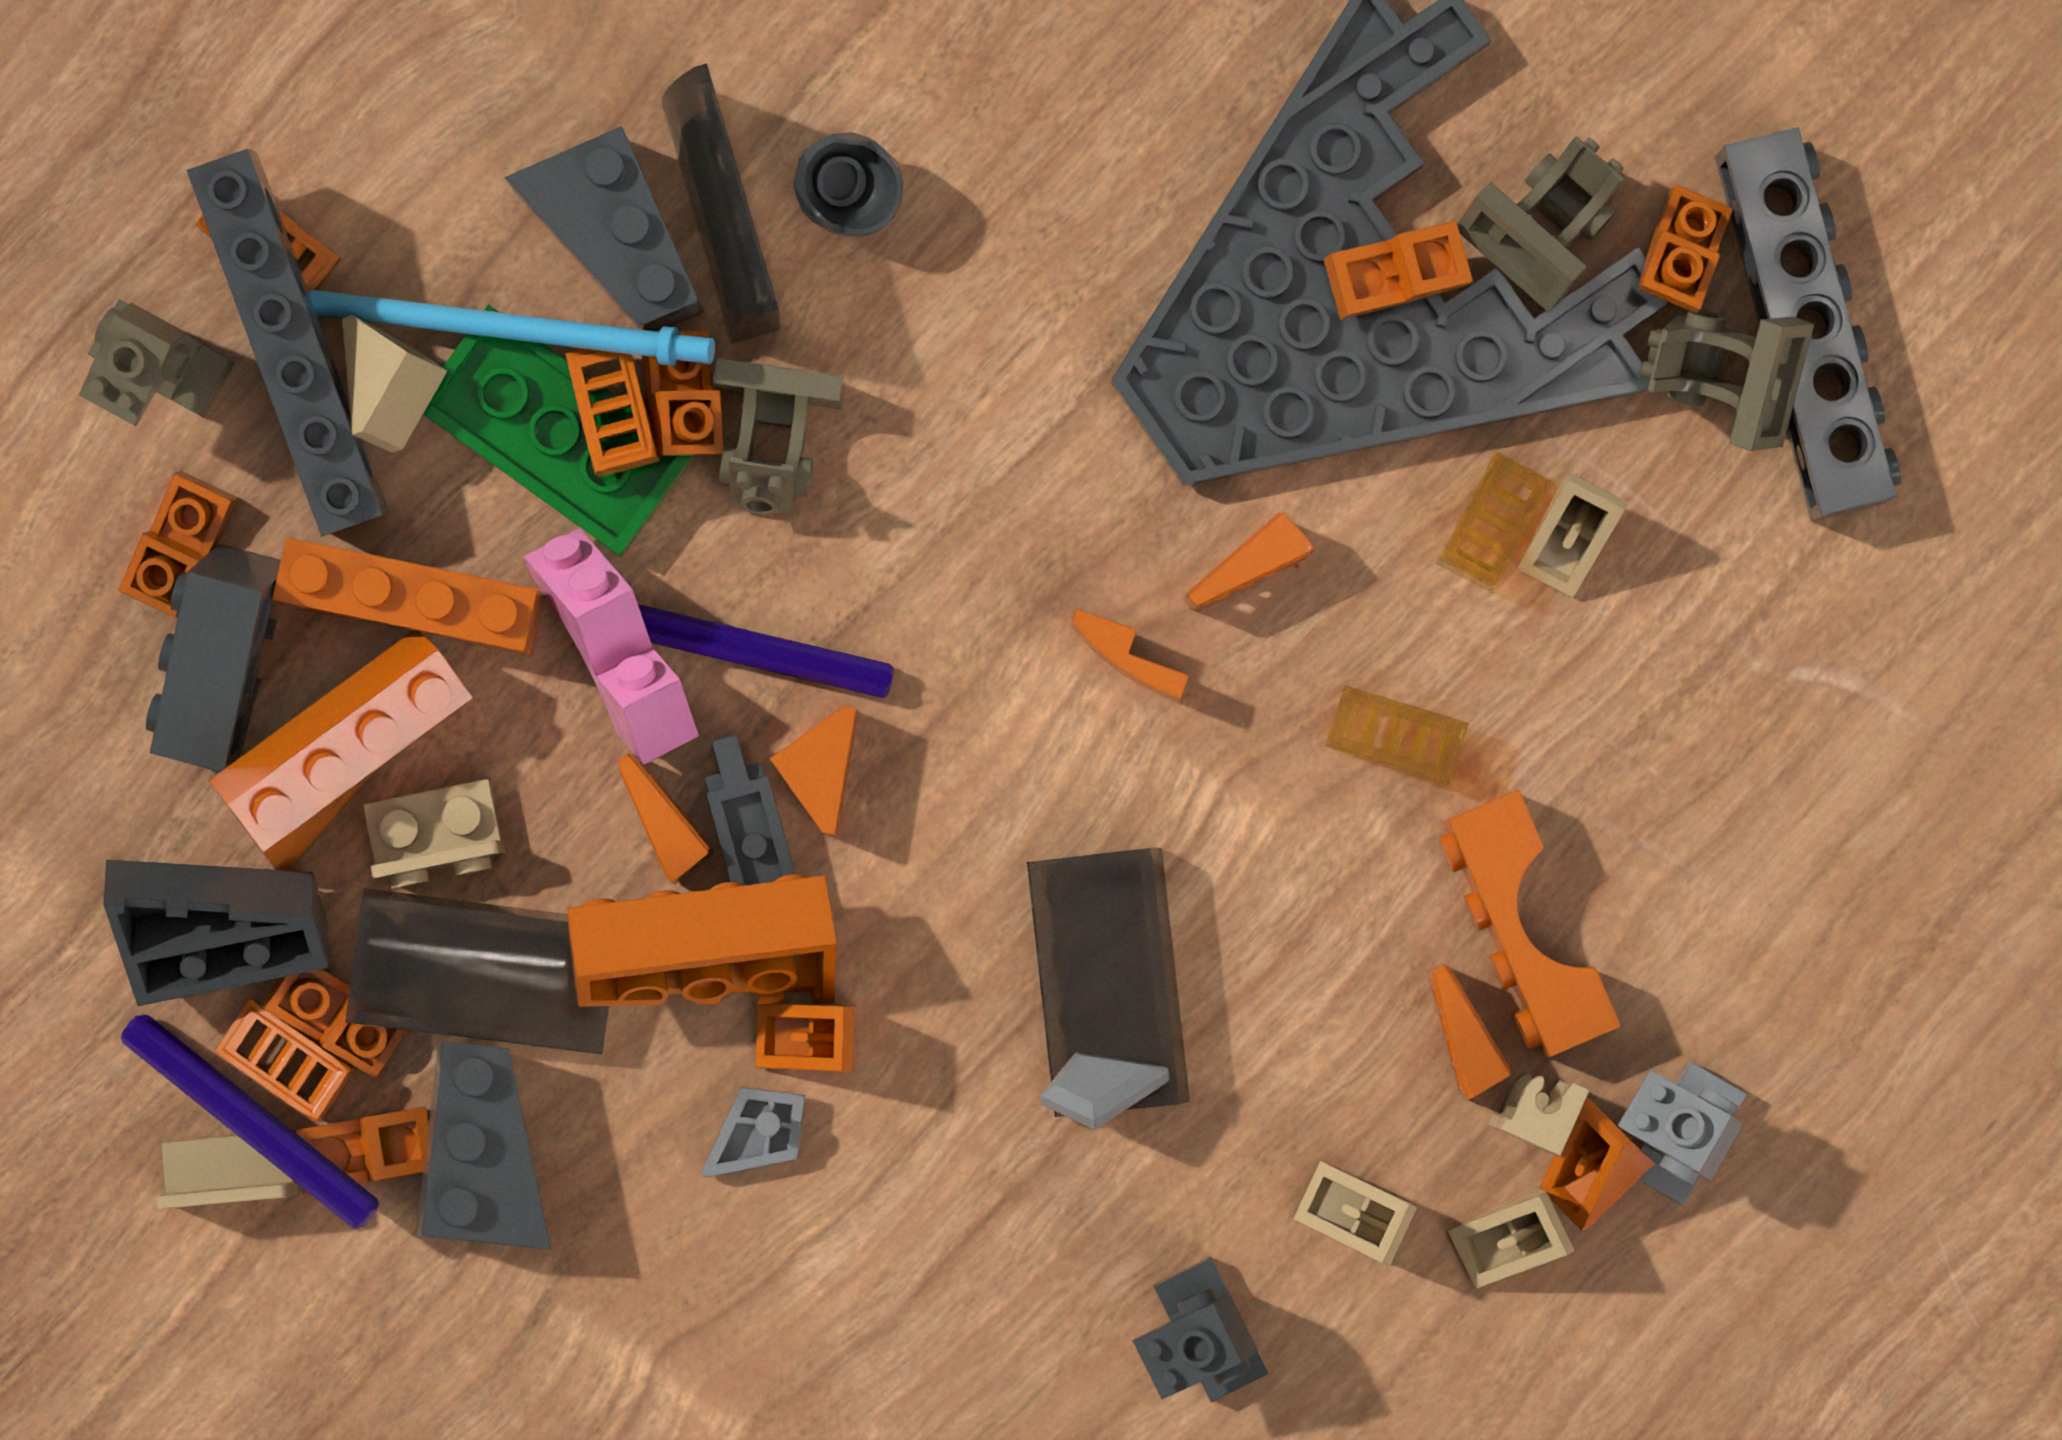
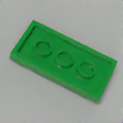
M488 304V306H487V307L485 308V310H484V311L499 312V311H497L495 308H493L492 306H490L489 304ZM466 334L442 367L447 370V373L423 413L424 416L621 558L696 456H659V462L598 477L592 465L567 360L543 343ZM606 388L590 392L592 403L617 397ZM631 407L598 415L596 418L600 427L633 418ZM637 431L603 439L602 441L604 449L609 450L639 442Z

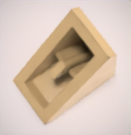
M353 315L342 319L352 435L392 453L402 450L446 375L447 370L395 335Z
M1570 473L1560 482L1517 569L1573 598L1624 513L1628 502Z
M1320 1161L1293 1219L1390 1266L1417 1207Z
M1534 1188L1448 1230L1475 1289L1567 1256L1575 1251L1547 1192L1539 1188Z

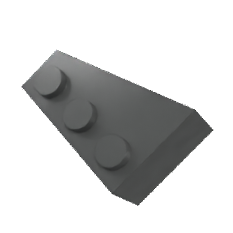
M622 126L504 177L517 196L584 267L638 329L660 331L663 326L671 327L704 312Z
M219 544L188 570L187 574L180 573L171 598V610L179 612L175 633L167 634L158 661V670L166 672L162 694L156 693L154 695L146 718V730L154 732L150 748L151 754L218 772L227 768L240 757L261 679L256 676L264 638L273 639L277 624L276 620L269 619L280 559Z
M106 859L103 905L137 1006L328 968V921L313 872Z
M447 1041L438 1043L416 1236L551 1250L509 1048Z

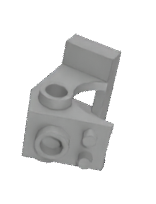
M1690 1061L1685 1065L1676 1083L1649 1070L1617 1127L1640 1139L1642 1142L1639 1147L1655 1162V1165L1639 1181L1675 1202L1684 1205L1699 1178L1711 1181L1743 1124L1734 1116L1747 1094Z

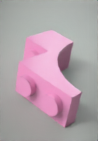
M578 528L567 535L551 539L545 546L525 555L524 559L531 577L554 607L584 659L605 703L616 733L641 764L644 765L698 737L699 735L681 681L652 647L633 589L584 532Z

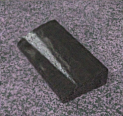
M706 63L695 66L676 79L663 94L661 104L730 341L733 344L779 331V308L708 65Z
M1144 848L1027 862L1051 1082L1075 1052L1168 1068L1169 1081L1126 1110L1190 1102L1162 848ZM1054 1111L1055 1117L1064 1116V1115H1062V1114H1060V1113Z
M364 888L361 899L346 1023L594 1054L603 1053L609 1006L578 1007L567 914Z

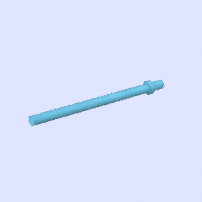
M313 289L309 292L317 316L343 319L353 315L366 322L656 357L658 364L674 366L677 360L711 364L715 354V341L713 338L680 335L679 329L676 327L663 326L660 332Z

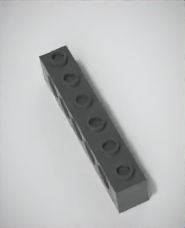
M1799 127L1724 145L1715 156L1728 207L1733 208L1731 219L1759 324L1761 319L1796 318L1798 311L1801 309L1817 311L1824 318L1826 324L1824 337L1810 340L1787 428L1811 522L1884 504L1897 497L1894 486L1901 484L1900 468L1893 449H1884L1878 424H1882L1885 421L1884 408L1877 388L1875 386L1868 388L1861 363L1868 362L1867 344L1861 327L1859 325L1851 326L1845 302L1852 300V289L1845 266L1843 264L1835 265L1829 241L1836 238L1832 212L1827 203L1819 204L1813 180L1818 179L1820 175L1815 149L1811 142L1803 143ZM1779 187L1786 190L1793 200L1794 208L1792 214L1788 216L1773 214L1764 202L1765 189ZM1796 248L1807 256L1810 270L1806 277H1793L1784 271L1780 262V254L1783 249ZM1817 370H1829L1838 376L1842 384V393L1838 400H1825L1816 393L1813 387V376ZM1833 431H1845L1855 438L1858 445V454L1854 462H1842L1833 456L1829 448V439Z
M245 149L186 170L321 537L389 513L362 439L352 435L350 404L258 153L251 149Z

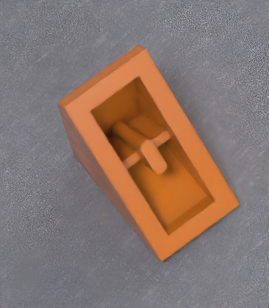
M842 706L769 758L818 828L825 835L838 837L859 712L854 707Z
M757 1004L755 1067L841 1072L854 1071L857 1006Z
M1588 1098L1585 1099L1561 1156L1555 1154L1540 1188L1547 1192L1549 1198L1581 1231L1590 1228L1655 1165V1162L1621 1128L1617 1127L1613 1119Z

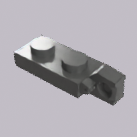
M737 734L712 741L720 773L705 777L709 790L706 795L730 881L743 885L774 882L782 876L795 874L769 777L764 775L761 762L745 766Z

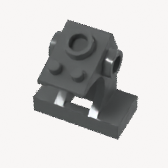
M1211 1257L1153 1285L1171 1321L1132 1341L1161 1399L1201 1382L1210 1401L1213 1402L1269 1374Z

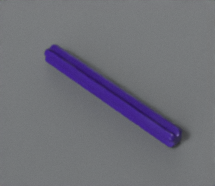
M638 604L648 636L653 644L876 697H887L890 692L894 668L889 663Z
M146 1014L136 1015L128 1023L121 1034V1040L125 1046L331 1212L355 1229L364 1227L372 1219L379 1208V1201L374 1195L152 1017Z

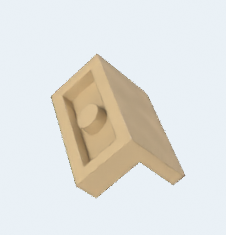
M237 1135L161 1143L165 1194L156 1196L158 1209L283 1198L298 1194L297 1183Z

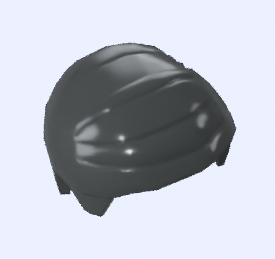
M853 132L836 133L819 139L805 150L798 161L794 188L802 212L813 223L838 235L868 236L884 228L897 214L902 202L903 178L898 162L875 140Z

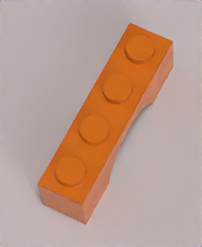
M285 537L272 600L287 607L345 619L396 626L457 640L470 645L533 657L546 595L536 588Z
M1515 790L1442 821L1447 834L1438 837L1441 849L1452 872L1463 869L1472 890V893L1463 896L1466 907L1478 931L1486 928L1489 929L1498 950L1490 954L1489 959L1502 989L1507 990L1513 987L1523 1011L1514 1014V1017L1528 1049L1539 1046L1543 1056L1551 1057L1620 1028L1621 1025L1596 967H1572L1548 958L1531 943L1522 928L1517 905L1519 886L1526 869L1544 849V846L1520 790Z

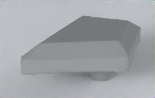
M1075 1052L1040 1095L1041 1105L1096 1130L1169 1081V1070L1165 1066Z
M741 1087L705 1162L701 1175L706 1178L798 1159L805 1095Z

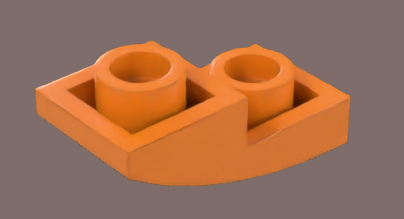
M1675 184L1669 191L1646 256L1638 289L1697 314L1702 307L1721 254L1717 252L1733 208Z
M679 330L680 335L709 338L708 330ZM642 356L648 410L659 456L723 454L720 390H712L710 364L677 360L674 366L658 364L656 357Z
M183 471L174 473L151 529L141 535L118 591L174 618L178 617L179 612L171 610L172 593L180 573L187 574L188 570L216 547L238 498Z
M325 968L280 977L262 1003L264 1010L316 1040L322 1048L375 1080L410 1027L408 1022Z

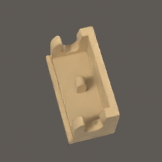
M1525 1073L1515 1080L1499 1115L1492 1113L1488 1125L1544 1151L1561 1156L1589 1090L1575 1083L1567 1084L1558 1080L1549 1093L1546 1094L1539 1092L1543 1089L1544 1077L1536 1076L1531 1079L1532 1076L1529 1073Z

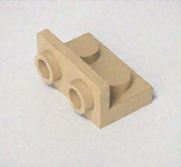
M483 779L363 804L375 865L371 866L373 879L379 880L390 878L391 889L430 882L427 870L451 865L453 866L454 876L492 869L490 857L506 854L491 779Z

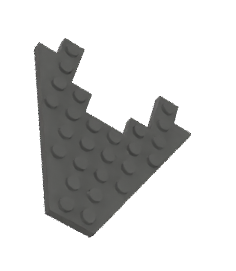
M1349 0L1113 376L1111 384L1183 487L1647 392L1650 379L1640 376L1643 363L1623 335L1670 304V302L1638 289L1646 260L1639 247L1563 298L1549 313L1545 311L1535 319L1497 267L1446 303L1439 294L1394 307L1340 320L1324 258L1331 253L1390 240L1397 234L1374 201L1420 170L1424 165L1419 155L1390 116V113L1486 48L1491 42L1490 37L1464 0H1437L1404 24L1386 0Z

